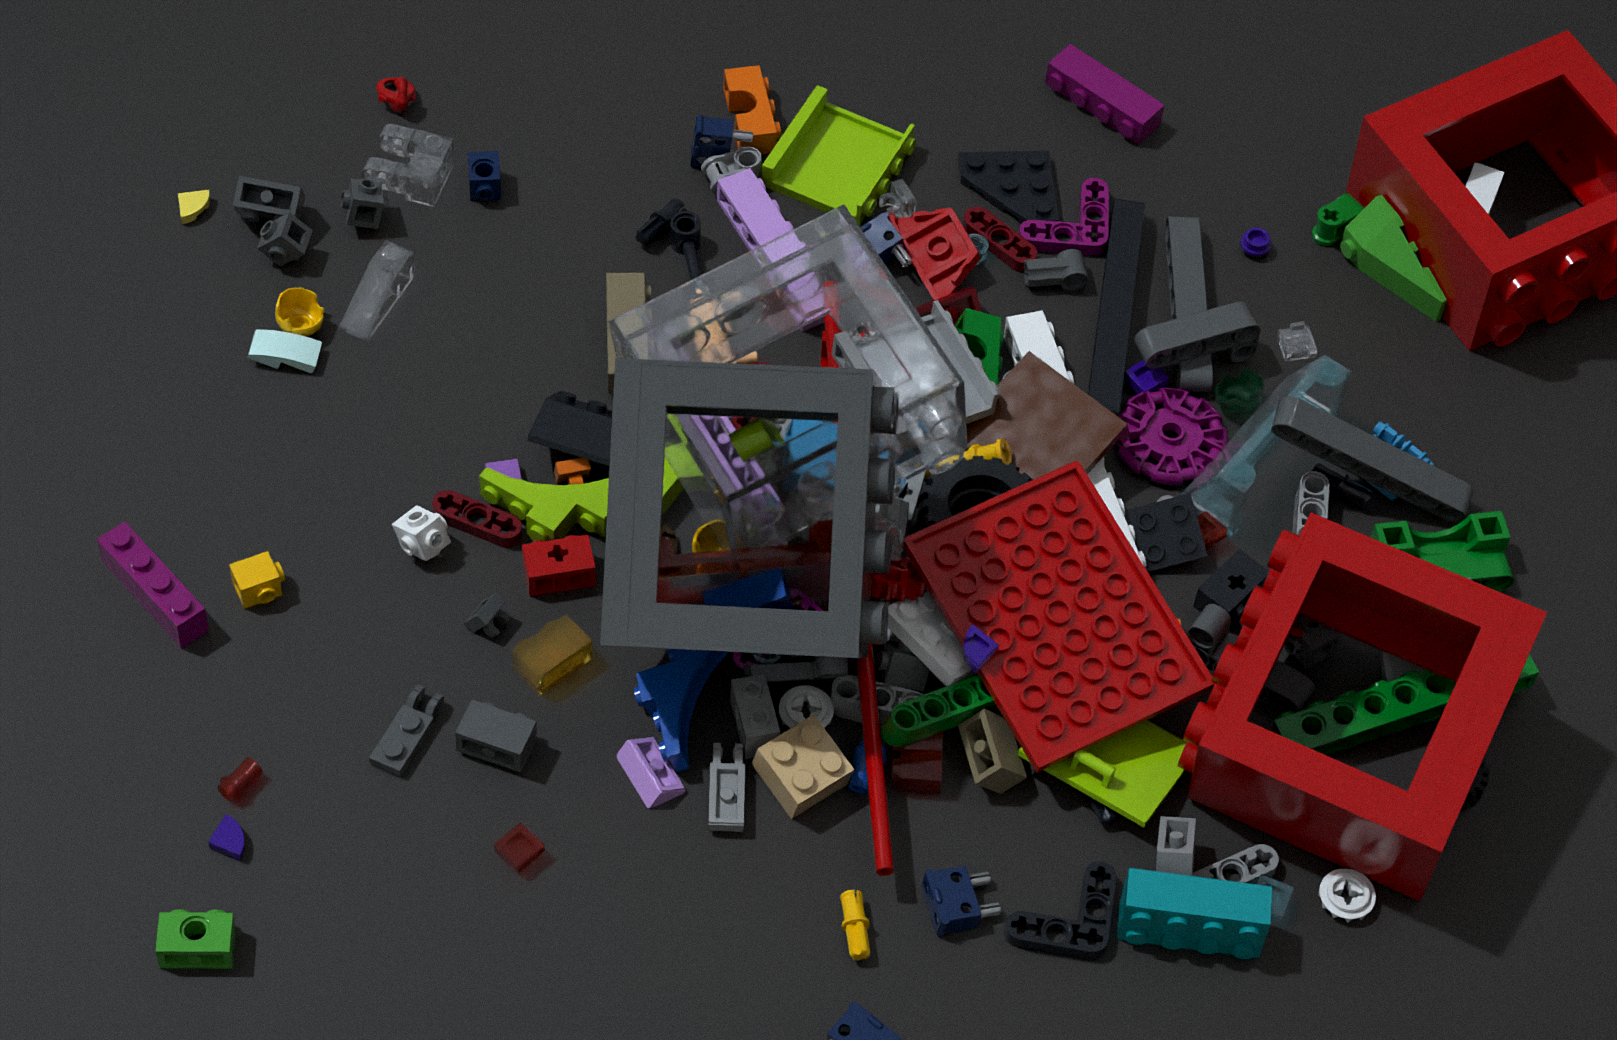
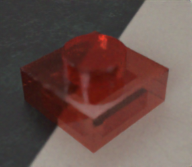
M1207 510L1197 515L1206 549L1227 537L1226 528Z
M519 823L494 844V851L514 870L520 873L545 852V845L524 825Z

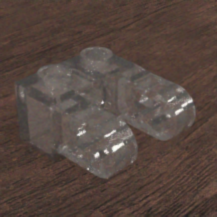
M395 124L385 125L377 140L379 147L387 153L411 160L409 164H404L377 157L369 158L361 172L362 179L367 178L375 182H382L383 190L403 194L407 201L435 207L455 163L454 139Z

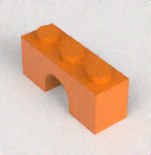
M760 65L724 69L723 91L728 111L747 112L735 114V130L753 132L752 142L736 141L738 149L749 146L758 149L761 155L770 154L777 140L781 138L780 123L774 122L773 119L775 117V104L773 99H768L770 93L768 78L762 76Z

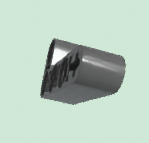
M1239 301L1146 327L1135 335L1134 343L1146 366L1150 369L1161 368L1224 349L1232 362L1240 363L1250 359L1256 353L1261 328L1248 304L1244 301Z
M1216 604L1206 605L1187 633L1188 638L1212 675L1228 643L1235 645L1238 638L1229 633L1231 625L1230 615L1225 609ZM1277 660L1258 701L1281 714L1287 711L1296 713L1304 707L1314 692L1315 686L1307 676Z

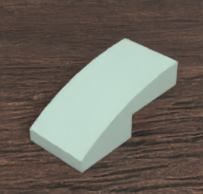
M256 329L247 358L278 369L281 363L312 374L317 364L322 342L289 332Z

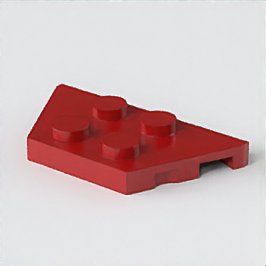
M952 207L937 209L933 212L917 211L913 212L911 217L896 218L895 214L889 215L892 225L904 240L907 248L905 251L912 259L914 269L933 300L954 293L981 259L979 252Z

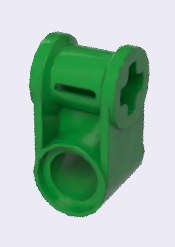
M1345 193L1333 202L1322 206L1316 216L1318 224L1312 230L1313 240L1322 246L1335 245L1338 241L1342 240L1345 227L1365 207L1349 193Z

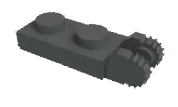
M416 685L409 694L406 705H402L370 755V764L398 777H402L434 726V720L444 704V695L434 694L427 704L425 713H422L417 708L423 700L426 691L425 687Z

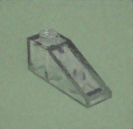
M385 240L368 264L340 323L341 331L368 342L415 277L413 251Z

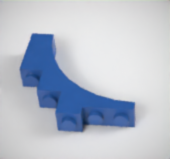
M780 567L702 591L705 605L794 610L789 585ZM667 649L670 663L636 673L638 686L634 687V694L639 707L645 706L650 716L654 719L657 731L662 732L663 741L659 742L661 756L664 762L670 761L676 772L690 768L688 755L690 720L700 692L710 674L727 655L728 652Z

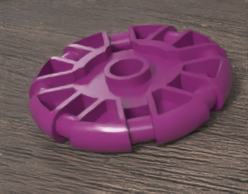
M1159 388L1157 392H1141L1130 398L1122 406V413H1119L1118 416L1128 424L1131 436L1123 446L1117 442L1115 443L1119 447V457L1133 472L1138 475L1143 473L1151 477L1150 481L1173 486L1182 485L1183 481L1191 480L1193 483L1198 482L1211 475L1220 466L1219 460L1224 459L1226 456L1228 432L1227 428L1221 424L1223 418L1210 403L1203 398L1197 399L1190 396L1188 391L1175 388ZM1160 404L1164 409L1156 410L1155 405ZM1172 430L1175 431L1179 436L1176 438H1169L1165 436L1163 432ZM1138 439L1139 442L1131 444L1130 440ZM1202 447L1206 449L1208 453L1200 450V448ZM1150 457L1159 461L1157 466L1148 462ZM1187 462L1188 467L1181 469L1180 467L1184 466Z

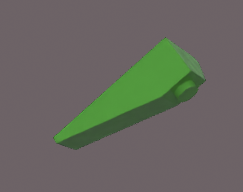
M1382 194L1376 196L1345 227L1340 244L1343 255L1350 259L1357 269L1435 322L1441 320L1447 303L1444 293L1428 267L1422 268L1416 254L1419 249L1414 241L1408 243L1400 229L1404 226V223L1398 213Z

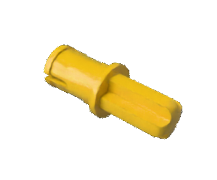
M847 890L840 895L844 916L841 926L847 935L850 956L853 960L859 961L870 956L867 933L870 922L865 917L862 892L857 890L855 898V890Z

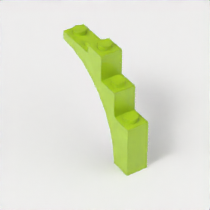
M671 438L665 443L662 515L695 476L698 465V453ZM488 467L479 475L480 495L490 504H497L510 511L511 514L517 516L520 520H526L527 535L533 541L562 539L576 523H579L588 532H595L602 537L606 536L609 478L585 484L550 485L512 478Z

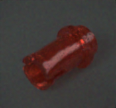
M247 757L228 777L223 776L220 779V785L217 787L218 791L230 802L235 799H241L243 791L257 777L262 775V768L255 760Z

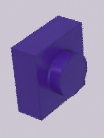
M1144 360L1124 371V381L1137 394L1147 391L1150 393L1157 392L1159 388L1167 386L1169 377L1160 368L1150 369L1146 366Z

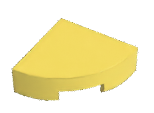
M209 190L178 193L182 224L196 220L197 216L210 205Z

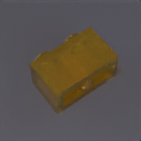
M565 614L558 620L548 622L532 638H526L518 643L513 650V669L540 696L592 659V640Z

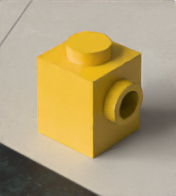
M268 551L229 564L232 584L244 609L260 603H269L275 598L282 596L281 582L285 581L284 572L279 562L273 563Z

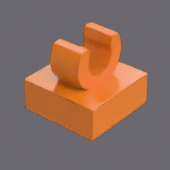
M585 458L556 462L554 469L556 483L567 482V485L584 484L583 479L589 478L590 462Z

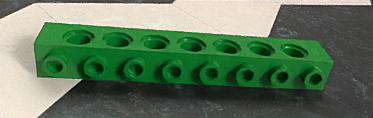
M1530 654L1513 693L1531 688L1539 674V670ZM1427 669L1420 672L1411 670L1402 674L1399 679L1390 682L1386 680L1377 681L1369 686L1368 689L1357 693L1355 690L1347 691L1335 700L1326 703L1325 701H1317L1309 705L1305 710L1296 713L1293 711L1284 712L1275 718L1270 731L1329 756L1441 718L1456 682ZM1427 687L1435 688L1440 693H1433ZM1397 698H1404L1409 702V704L1401 703L1397 700ZM1365 708H1373L1379 714L1369 713ZM1334 718L1344 719L1348 724H1339ZM1303 729H1312L1316 732V735L1307 734Z

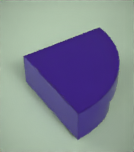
M972 624L964 639L963 652L967 664L977 674L998 650L999 644Z
M225 814L208 841L209 848L241 861L245 852L242 828L235 819Z

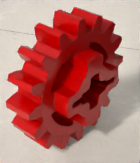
M895 555L891 557L890 574L872 573L871 595L877 599L885 598L886 601L892 599L896 602H904V598H908L914 601L916 596L923 597L924 592H927L925 583L911 560L906 557L898 558Z

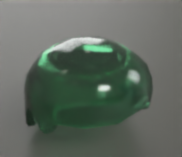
M1243 369L1237 377H1231L1227 373L1221 382L1215 386L1214 399L1221 409L1229 414L1243 415L1251 413L1262 402L1264 379L1259 373L1249 369Z

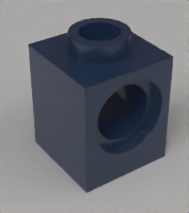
M499 151L468 152L470 201L501 199Z

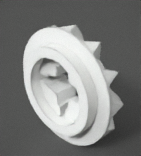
M801 685L791 688L782 696L778 711L782 725L792 728L805 720L803 713L800 712L804 702L807 703V707L811 712L810 716L814 714L824 728L830 725L834 707L830 697L823 690L814 686Z
M1337 869L1328 873L1323 878L1318 893L1322 901V909L1327 908L1332 913L1333 918H1345L1347 923L1352 919L1359 918L1362 920L1366 914L1372 911L1376 900L1375 889L1370 880L1360 872L1352 869ZM1345 886L1349 896L1353 897L1349 905H1346L1344 897L1340 896Z

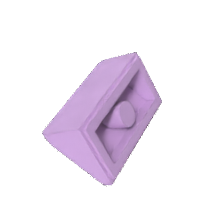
M654 737L627 740L617 753L619 763L647 808L656 807L685 793L686 789L669 761L664 762L659 745Z

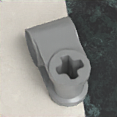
M749 146L742 147L735 151L709 157L701 165L703 175L708 177L711 182L710 189L712 193L717 196V180L749 168H751L757 179L761 178L762 157L758 149Z

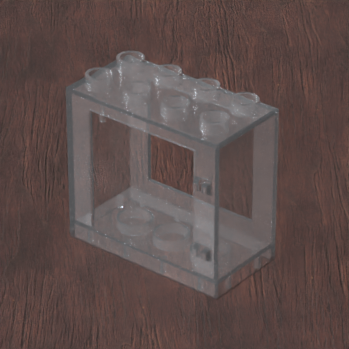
M845 205L815 218L608 321L616 358L732 363L830 314L841 332L847 331L868 367L873 369L880 377L882 387H894L895 392L899 394L897 434H879L878 458L891 459V462H895L894 498L902 492L906 485V480L926 470H929L934 475L947 472L961 461L964 456V450L967 449L964 380ZM862 326L863 333L867 339L864 340L856 328ZM667 414L665 458L734 569L749 561L756 566H761L776 560L785 552L788 541L809 530L814 535H823L832 531L837 421H825L748 462H743L717 416Z

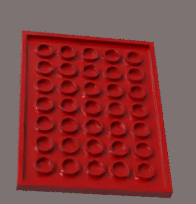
M1078 460L913 533L902 540L901 545L962 648L967 631L972 624L999 644L998 650L977 673L1036 773L1075 755L1080 750H1086L1199 696L1214 687L1215 683L1212 682L1213 676Z

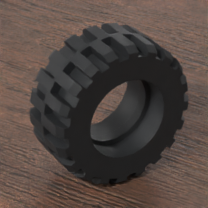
M973 456L972 460H966L965 457L956 459L953 465L949 463L938 468V473L931 474L926 480V486L922 488L920 493L916 530L918 532L1033 479L1026 472L1021 474L1019 472L1020 468L1012 463L1006 465L999 458L992 457V460L983 459V456Z

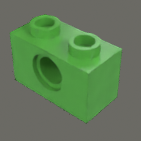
M183 909L159 912L155 950L159 968L233 969L236 925L233 913H227L218 909L207 912H189ZM196 934L204 935L201 939L198 940L189 939L190 937Z

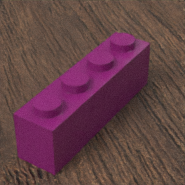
M1069 44L1048 62L1045 84L1138 145L1161 125L1164 104L1072 44Z
M125 521L97 539L102 563L181 649L209 631L205 607Z

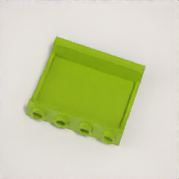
M817 85L762 164L761 179L766 188L860 226L866 216L871 217L878 197L886 194L891 177L893 175L897 176L901 171L905 156H910L913 153L917 139L914 138L915 125L910 124L903 134L828 103V89Z

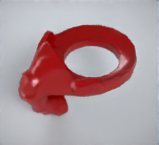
M405 77L384 78L376 84L378 101L387 102L394 112H404L409 102L416 100L415 87ZM388 83H394L398 91L389 90L384 86Z

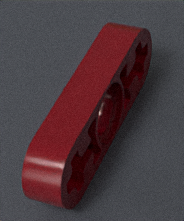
M971 207L966 210L963 227L968 236L1014 271L1024 273V260L1037 259L1036 247L991 212L982 207ZM1001 235L1007 238L1008 241L999 244L994 242L992 237Z
M452 490L440 491L433 497V513H439L450 527L504 548L516 546L522 539V523L513 514ZM449 504H453V507H448L446 510H442V507H447ZM477 513L486 517V520L481 524H473L468 520L471 515ZM508 527L513 528V531H507L506 534L501 533V530L506 531Z

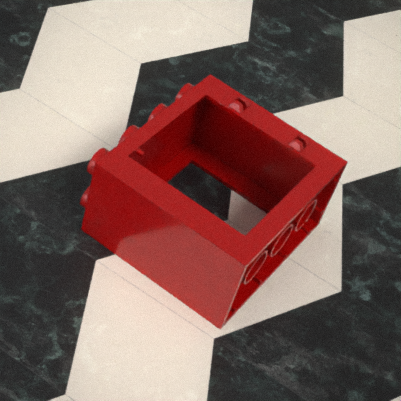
M1569 30L1363 117L1346 193L1353 196L1364 207L1376 196L1382 194L1398 213L1404 223V226L1400 229L1408 243L1414 241L1419 249L1416 254L1422 268L1428 267L1447 299L1442 318L1469 351L1491 341L1499 347L1508 345L1524 332L1527 325L1545 318L1548 323H1555L1567 317L1576 308L1578 302L1596 295L1600 300H1606L1617 294V85ZM1528 141L1583 207L1509 239L1454 172Z
M1310 512L1300 535L1285 529L1280 533L1267 564V567L1271 569L1262 588L1257 585L1254 587L1240 619V624L1243 626L1235 645L1228 643L1218 661L1212 677V682L1215 684L1207 704L1200 701L1189 721L1183 737L1186 744L1177 767L1192 773L1187 798L1343 868L1360 872L1370 880L1421 902L1547 612ZM1299 615L1456 682L1408 791L1249 722L1289 635L1301 639L1304 631L1293 627Z

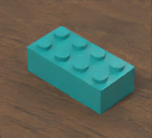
M1129 868L1119 902L1117 939L1125 940L1134 945L1145 943L1162 945L1164 948L1171 950L1186 948L1198 950L1203 954L1224 953L1234 955L1240 959L1259 958L1271 925L1272 886Z

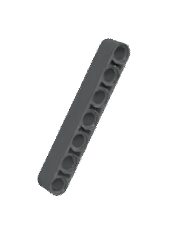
M1167 216L1165 223V245L1171 320L1206 311L1207 301L1199 217ZM1211 353L1175 363L1177 389L1188 392H1211L1213 380Z
M1287 396L1279 400L1271 431L1277 437L1444 520L1456 523L1462 522L1467 518L1473 494V487L1467 482L1299 398Z

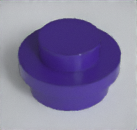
M1257 227L1251 228L1244 233L1240 241L1242 250L1254 257L1266 255L1272 245L1268 232Z

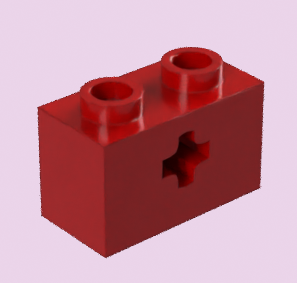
M570 535L562 539L537 540L530 544L522 545V562L529 596L596 586V567L589 535Z

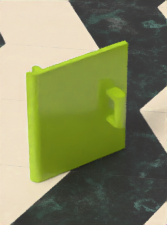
M1146 720L1086 750H1080L1075 755L1044 769V771L1138 825L1145 827L1186 771L1177 767L1186 741ZM1021 747L1017 755L1030 762Z

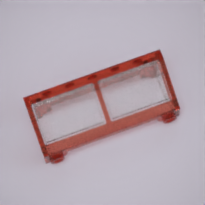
M833 520L820 521L814 524L809 532V543L674 554L670 541L660 536L657 603L705 605L702 591L780 567L788 582L789 589L802 591L822 610H828ZM798 597L792 599L794 610H802L798 606L801 601Z

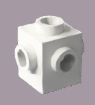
M418 505L392 523L402 549L408 555H414L424 561L437 556L443 548L451 543L446 531L448 525L445 519L439 513H432Z

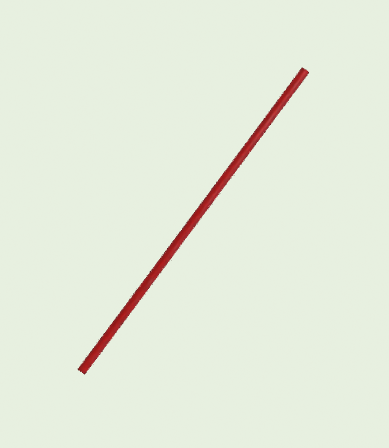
M825 278L821 281L828 367L839 368L831 355L834 334L841 332L837 282L834 278ZM869 644L868 657L856 658L876 874L879 876H889L894 873L873 651L872 644Z

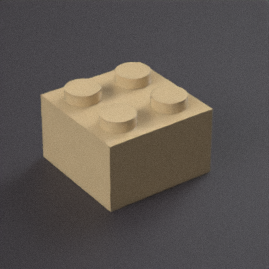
M814 714L759 747L752 761L755 770L791 819L846 786L855 770Z

